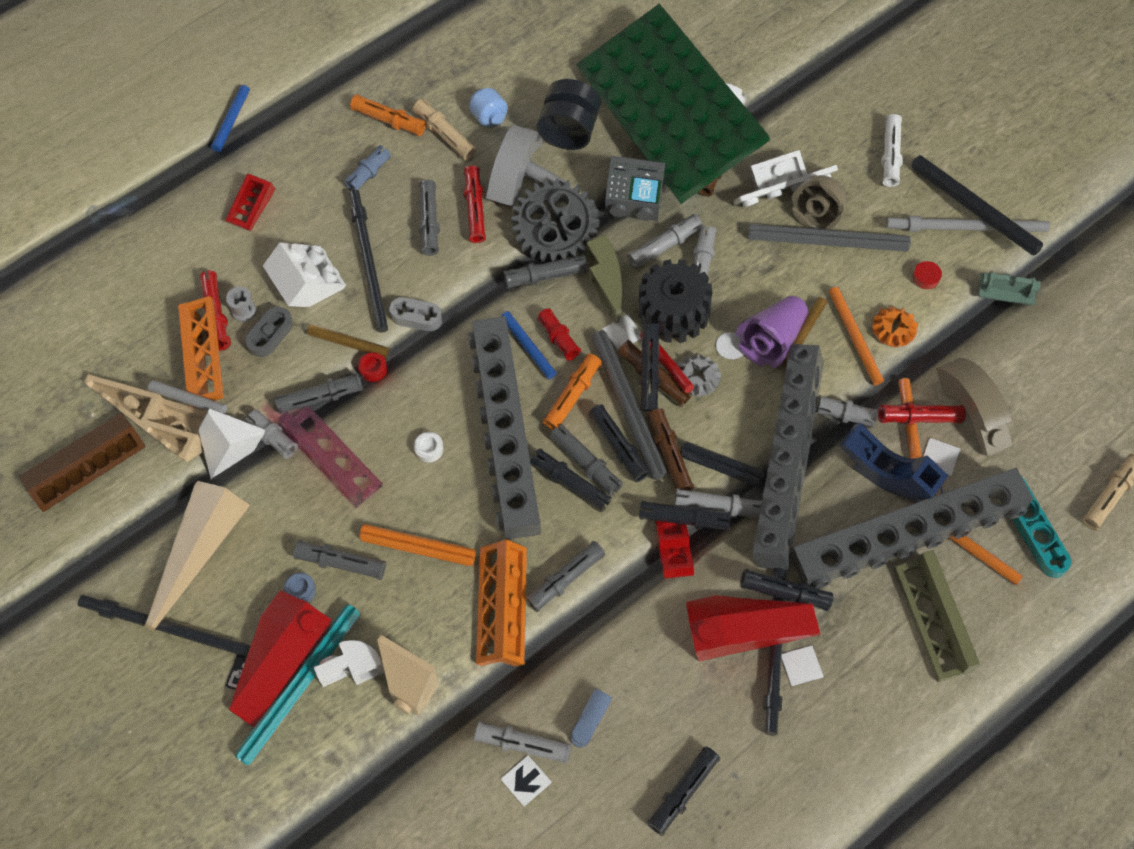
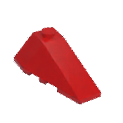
M280 590L260 617L229 711L254 728L329 628L332 619L306 601Z

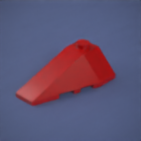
M719 595L686 602L693 643L699 662L821 635L813 604Z

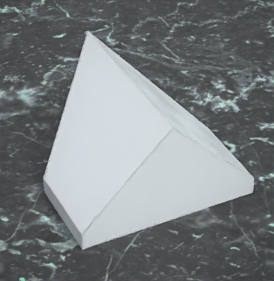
M209 409L198 431L210 478L212 479L252 453L263 437L265 430Z

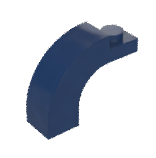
M861 423L854 425L839 445L856 462L853 468L880 488L904 498L914 500L933 498L948 477L928 455L920 458H906L898 455L884 446Z

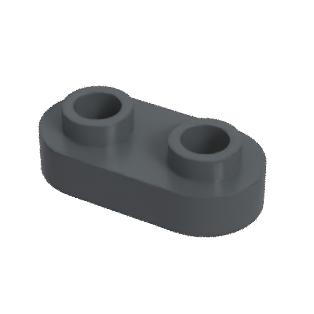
M273 307L269 309L247 334L246 345L252 355L256 357L270 355L293 327V320L286 308ZM279 322L283 323L281 326H275ZM260 343H266L264 346L258 347Z

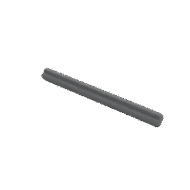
M750 224L748 228V239L904 252L909 251L911 244L910 236L763 224Z
M604 330L595 332L592 335V341L645 465L650 471V476L653 480L666 476V468L609 337Z

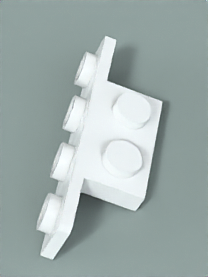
M800 150L748 167L755 192L733 200L734 206L742 203L745 208L759 203L758 198L766 195L768 200L783 195L782 190L790 187L793 192L803 181L812 176L826 175L831 177V173L838 170L837 165L807 174Z

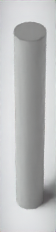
M155 380L150 381L148 389L151 392L206 411L212 409L223 414L227 412V405L173 386Z

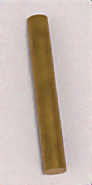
M818 297L793 344L804 343L827 304L824 298ZM789 353L781 364L784 367H787Z
M310 325L307 331L309 336L366 353H379L385 359H387L390 352L388 347L315 325Z

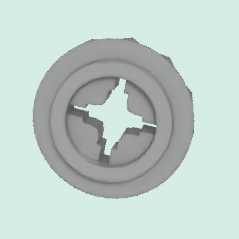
M697 353L695 356H686L683 361L678 363V367L695 386L693 391H691L692 396L708 395L718 387L721 373L718 363H714L709 356L703 357ZM693 368L698 372L705 371L703 379H700L698 376H692Z

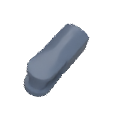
M597 689L592 693L571 734V742L575 747L583 748L589 743L612 700V697Z

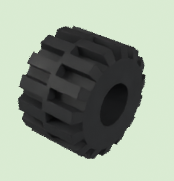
M671 259L663 261L662 267L657 263L650 267V274L645 272L642 277V284H639L638 313L639 318H642V324H659V335H664V342L668 343L672 342V337L678 338L679 343L686 342L687 335L689 334L693 339L697 337L700 328L705 329L708 324V318H710L712 284L708 283V275L705 272L699 274V266L694 263L690 267L686 266V260L678 259V264H672Z

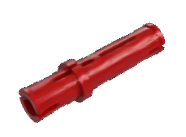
M467 166L463 170L465 176L463 196L467 203L469 241L472 243H482L486 240L482 201L485 195L484 188L481 186L480 168L477 166ZM473 187L475 192V198H473ZM474 210H476L477 222H475Z
M904 403L903 405H880L878 408V420L880 423H903L904 425H913L914 423H963L966 419V410L963 405L924 406Z

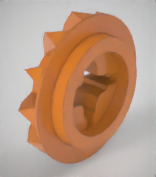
M892 305L888 309L882 308L874 317L872 329L876 338L883 344L891 347L906 346L914 340L917 334L918 323L915 322L913 314L907 313L904 307L897 309ZM899 320V327L892 333V324L894 321Z

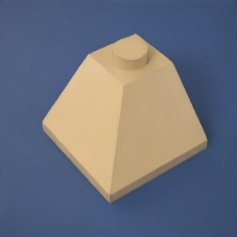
M380 635L377 641L389 692L394 701L393 706L404 714L409 715L410 712H413L419 716L439 686L435 667L383 635Z

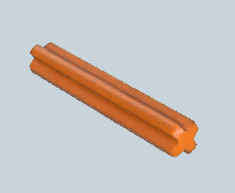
M368 524L362 525L359 534L360 540L363 542L466 566H472L476 558V550Z

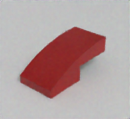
M655 521L664 579L694 576V563L689 546L687 525Z

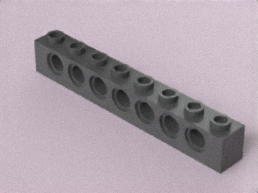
M506 316L472 321L473 332H468L470 349L476 348L477 356L472 357L474 374L480 373L481 381L476 382L478 399L484 398L485 406L480 407L482 424L488 423L489 432L484 433L486 450L492 449L493 458L488 459L490 476H496L497 485L492 486L494 503L500 502L501 512L496 513L498 531L504 530L505 539L507 540L541 535L540 518ZM489 348L496 349L494 352L485 351ZM491 373L501 374L497 377L489 376ZM499 397L505 399L504 401L499 403L493 401L495 398ZM500 423L509 424V426L506 428L497 427V425ZM503 449H512L514 451L508 455L500 453ZM508 475H516L518 477L515 481H507L504 478ZM518 501L523 504L520 508L517 509L508 506L511 502Z
M791 344L753 548V555L759 568L789 570L824 366L819 345Z
M1016 467L793 547L791 559L801 581L808 583L809 587L814 586L815 589L826 587L832 582L831 580L842 576L843 579L851 578L857 575L863 568L869 566L871 569L879 568L885 565L888 559L897 556L899 559L907 558L913 555L916 549L924 546L927 549L939 546L944 542V539L954 536L955 539L962 538L970 534L974 528L980 526L983 529L990 528L999 523V519L1008 516L1010 519L1020 517L1027 512L1033 497ZM995 497L999 499L1002 505L993 504L989 498ZM968 507L972 509L974 515L964 513L961 508ZM934 517L943 518L947 524L940 525L936 523ZM906 527L916 528L919 531V535L909 534L906 531ZM887 537L892 544L883 545L877 538ZM859 547L863 550L864 554L855 555L849 548ZM831 557L836 561V564L832 566L826 565L822 562L821 558Z

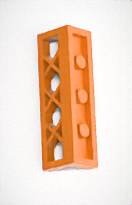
M208 296L179 304L186 391L213 401L223 399L224 393L214 301ZM206 307V314L201 319L200 314L196 310ZM202 330L209 333V337L204 344ZM205 354L211 357V363L207 368L205 367ZM207 379L214 382L215 391L208 393Z
M507 539L480 548L476 664L480 666L503 662L512 666L524 664L527 547ZM497 553V561L491 568L490 555ZM495 580L496 590L494 591L492 596H490L489 588ZM494 609L495 619L489 626L488 617ZM493 639L494 654L487 655V646Z

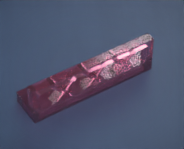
M309 406L294 417L287 411L278 417L285 434L298 444L300 450L355 508L383 487L382 482ZM310 417L315 423L314 432H306L300 423ZM318 439H330L333 442L332 451H324L317 443ZM336 458H348L351 461V470L343 471L336 463ZM354 477L368 478L372 484L362 492L354 482Z

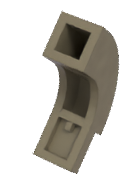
M959 358L937 367L943 394L956 398L970 415L982 455L990 456L1013 446L1007 423L1012 421L1008 407L989 375L979 365L964 358Z

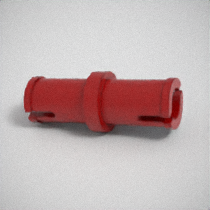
M552 309L542 310L538 314L537 321L548 333L549 341L552 344H556L567 361L575 359L579 356L581 348L577 346L569 335L568 327L560 323Z

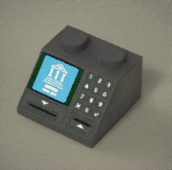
M611 156L605 198V214H611L616 217L638 218L643 221H658L665 163Z

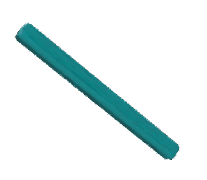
M349 604L343 607L235 753V757L240 762L250 765L317 675L314 667L320 665L324 658L331 656L359 618L360 613L355 607Z

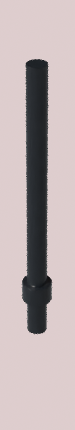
M351 190L349 192L352 206L350 209L351 220L356 226L377 331L383 333L388 331V325L366 225L368 219L366 208L362 206L359 190Z
M775 568L773 577L786 581V570ZM772 596V600H774V601H784V600H785V599H782V598H777V597ZM782 644L773 645L769 648L767 694L764 695L763 709L766 711L765 734L769 736L778 735L779 712L782 711L783 697L780 696Z
M81 595L77 603L79 607L99 612V616L111 620L118 618L145 626L148 614L119 606L118 602L110 599L102 601ZM165 619L155 629L243 657H247L251 646Z

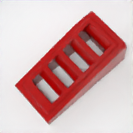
M247 173L225 221L251 231L276 189L274 185L267 180ZM253 189L260 190V194L252 192ZM248 197H251L256 199V202L253 203L248 201L247 199ZM245 205L253 209L249 212L241 208ZM241 214L248 217L247 222L236 218V216Z

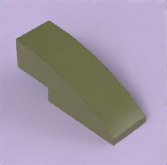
M605 234L587 242L586 258L592 266L590 267L589 283L616 324L620 322L622 277L614 248Z

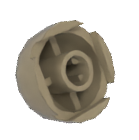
M826 175L812 176L803 181L797 187L791 199L794 205L792 208L793 214L801 224L807 228H814L816 226L820 229L828 230L835 227L843 217L848 202L845 189L840 182Z

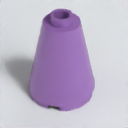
M787 296L743 321L738 326L736 337L738 335L740 337L741 343L739 347L744 355L761 367L764 364L772 365L770 368H776L781 365L786 359L790 346L794 343L808 315L805 302L796 296Z

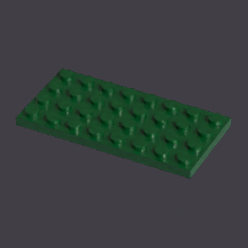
M660 3L576 64L648 161L665 163L663 181L680 204L770 141L767 132Z

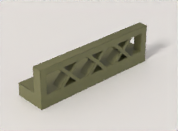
M935 551L923 552L918 560L895 566L893 570L937 682L973 673L980 665V662ZM918 569L923 580L920 587L907 582L904 572ZM919 595L931 601L934 608L931 615L918 610L916 601ZM930 624L943 630L945 637L942 644L929 638L927 630ZM942 652L954 658L957 669L946 672L942 671L938 661Z

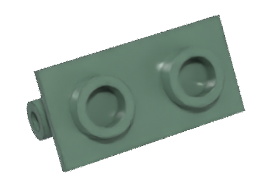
M993 271L980 273L979 297L1035 305L1036 292H1039L1041 282L1036 281L1034 277L1031 279L1014 278L1009 275L996 274Z

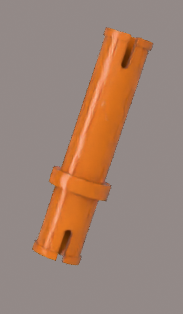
M355 94L351 100V110L392 125L393 129H402L419 137L425 131L426 121L408 115L405 110L392 109L358 94Z
M588 353L577 371L572 372L569 376V383L547 416L542 420L543 424L550 430H554L556 427L559 429V425L563 423L583 391L588 390L591 386V379L602 365V361L597 356Z

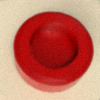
M920 262L913 272V281L922 289H933L941 280L942 270L934 262Z
M371 352L360 358L358 369L364 380L376 382L386 375L387 363L381 354Z

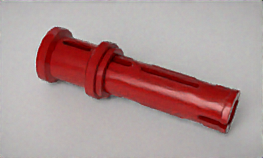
M208 270L209 280L206 279L205 271L200 273L199 279L201 281L203 298L210 296L214 301L219 351H223L231 346V338L227 336L226 332L228 319L222 314L217 273Z

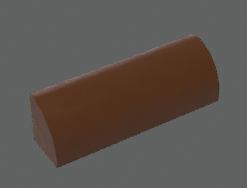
M121 412L23 473L19 478L42 512H45L146 446Z

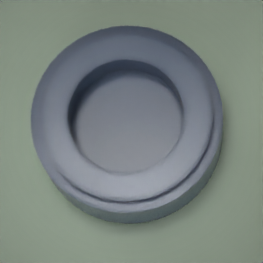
M295 573L286 580L284 592L308 603L315 596L316 586L309 575Z

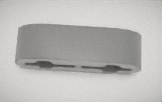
M400 297L392 301L389 310L392 321L397 325L424 331H434L442 324V313L436 304ZM403 308H407V312H404L403 315H398V312H401ZM429 313L434 314V317H431L430 321L425 320V317H428Z

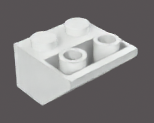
M279 242L263 265L288 306L310 307L343 290L346 286L340 277L339 271L333 266L327 257L326 251L321 246Z

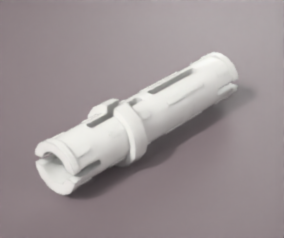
M890 114L885 118V147L881 164L884 167L883 184L887 187H896L900 184V167L903 164V157L900 154L902 117L897 114Z

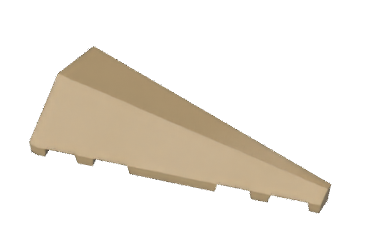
M90 374L87 375L84 381L86 385L182 460L188 462L204 452L198 430L208 411L166 400L157 393Z
M197 481L194 485L145 623V627L152 632L209 562L212 555L250 507L248 503L227 488Z

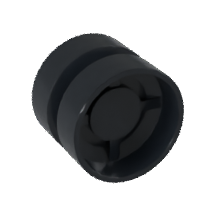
M560 79L553 82L549 86L544 106L537 122L539 135L546 142L557 148L579 150L586 147L590 142L601 107L599 94L591 86L578 80Z

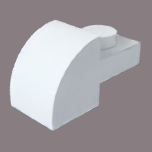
M355 640L339 643L343 655L326 657L320 662V665L314 667L323 687L349 675L353 676L356 685L385 673L377 652L368 644Z

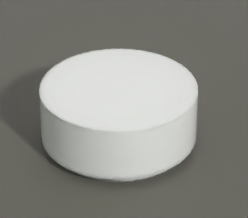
M433 432L420 434L414 442L416 456L423 462L438 460L444 451L441 437Z

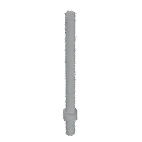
M910 215L908 218L886 219L887 229H907L908 232H920L921 229L997 231L984 220L923 219L921 216ZM1013 220L1028 232H1049L1050 229L1049 221Z

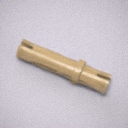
M419 99L414 104L413 112L425 120L426 126L431 131L437 132L464 160H469L475 155L477 148L448 123L441 111L437 112L425 99Z
M1130 453L1120 468L1111 473L1109 476L1110 482L1098 496L1087 514L1083 516L1082 522L1086 527L1097 531L1124 492L1129 491L1133 487L1134 453Z

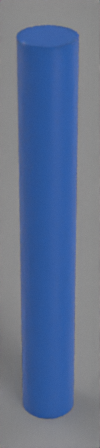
M246 85L240 86L211 145V148L216 152H221L249 94L250 89Z
M509 311L503 313L501 317L506 316L508 329L548 380L554 378L557 372Z

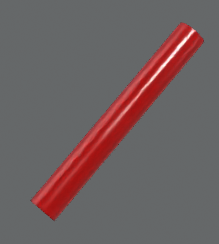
M659 344L660 363L685 393L693 391L695 387Z

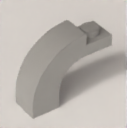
M515 125L508 130L494 162L486 199L510 206L518 200L527 164L532 154L542 145L543 138L538 135L537 131Z

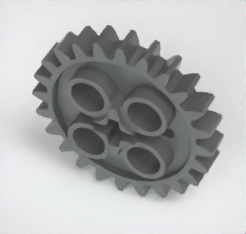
M558 179L555 180L553 186H550L549 182L545 180L543 188L535 183L534 192L526 189V199L518 197V204L520 206L513 207V213L516 216L511 217V222L515 225L512 227L513 235H517L515 237L516 243H523V253L531 250V259L540 255L542 264L547 258H551L552 262L556 261L557 258L562 260L566 259L567 256L571 258L576 257L577 251L583 255L586 254L584 245H587V242L592 240L591 237H597L598 233L595 228L599 227V219H596L598 217V209H593L595 206L594 199L587 200V191L579 194L580 185L577 184L571 189L568 180L564 186H560ZM558 202H565L567 203V206L563 208H558L555 206V204ZM543 203H547L549 205L554 220L557 223L560 222V230L562 234L566 237V239H568L567 241H563V239L561 238L556 223L554 221H551L550 213L547 210V208L543 205ZM538 213L543 215V217L539 220H534L531 218L533 214ZM570 224H577L580 226V228L577 230H570L567 228V226H569ZM549 235L556 238L553 242H545L543 240L544 237Z

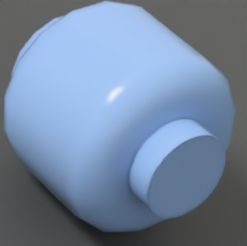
M484 88L477 90L472 95L469 109L481 125L492 127L503 122L508 106L496 90Z

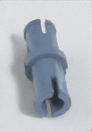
M379 145L366 159H362L358 163V167L343 181L349 190L352 187V190H359L369 178L373 179L377 175V170L391 158V154L386 148L381 151L383 146Z

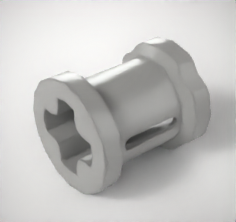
M239 286L232 288L227 293L226 302L231 308L234 319L239 322L253 319L256 315V308L250 291L245 287Z

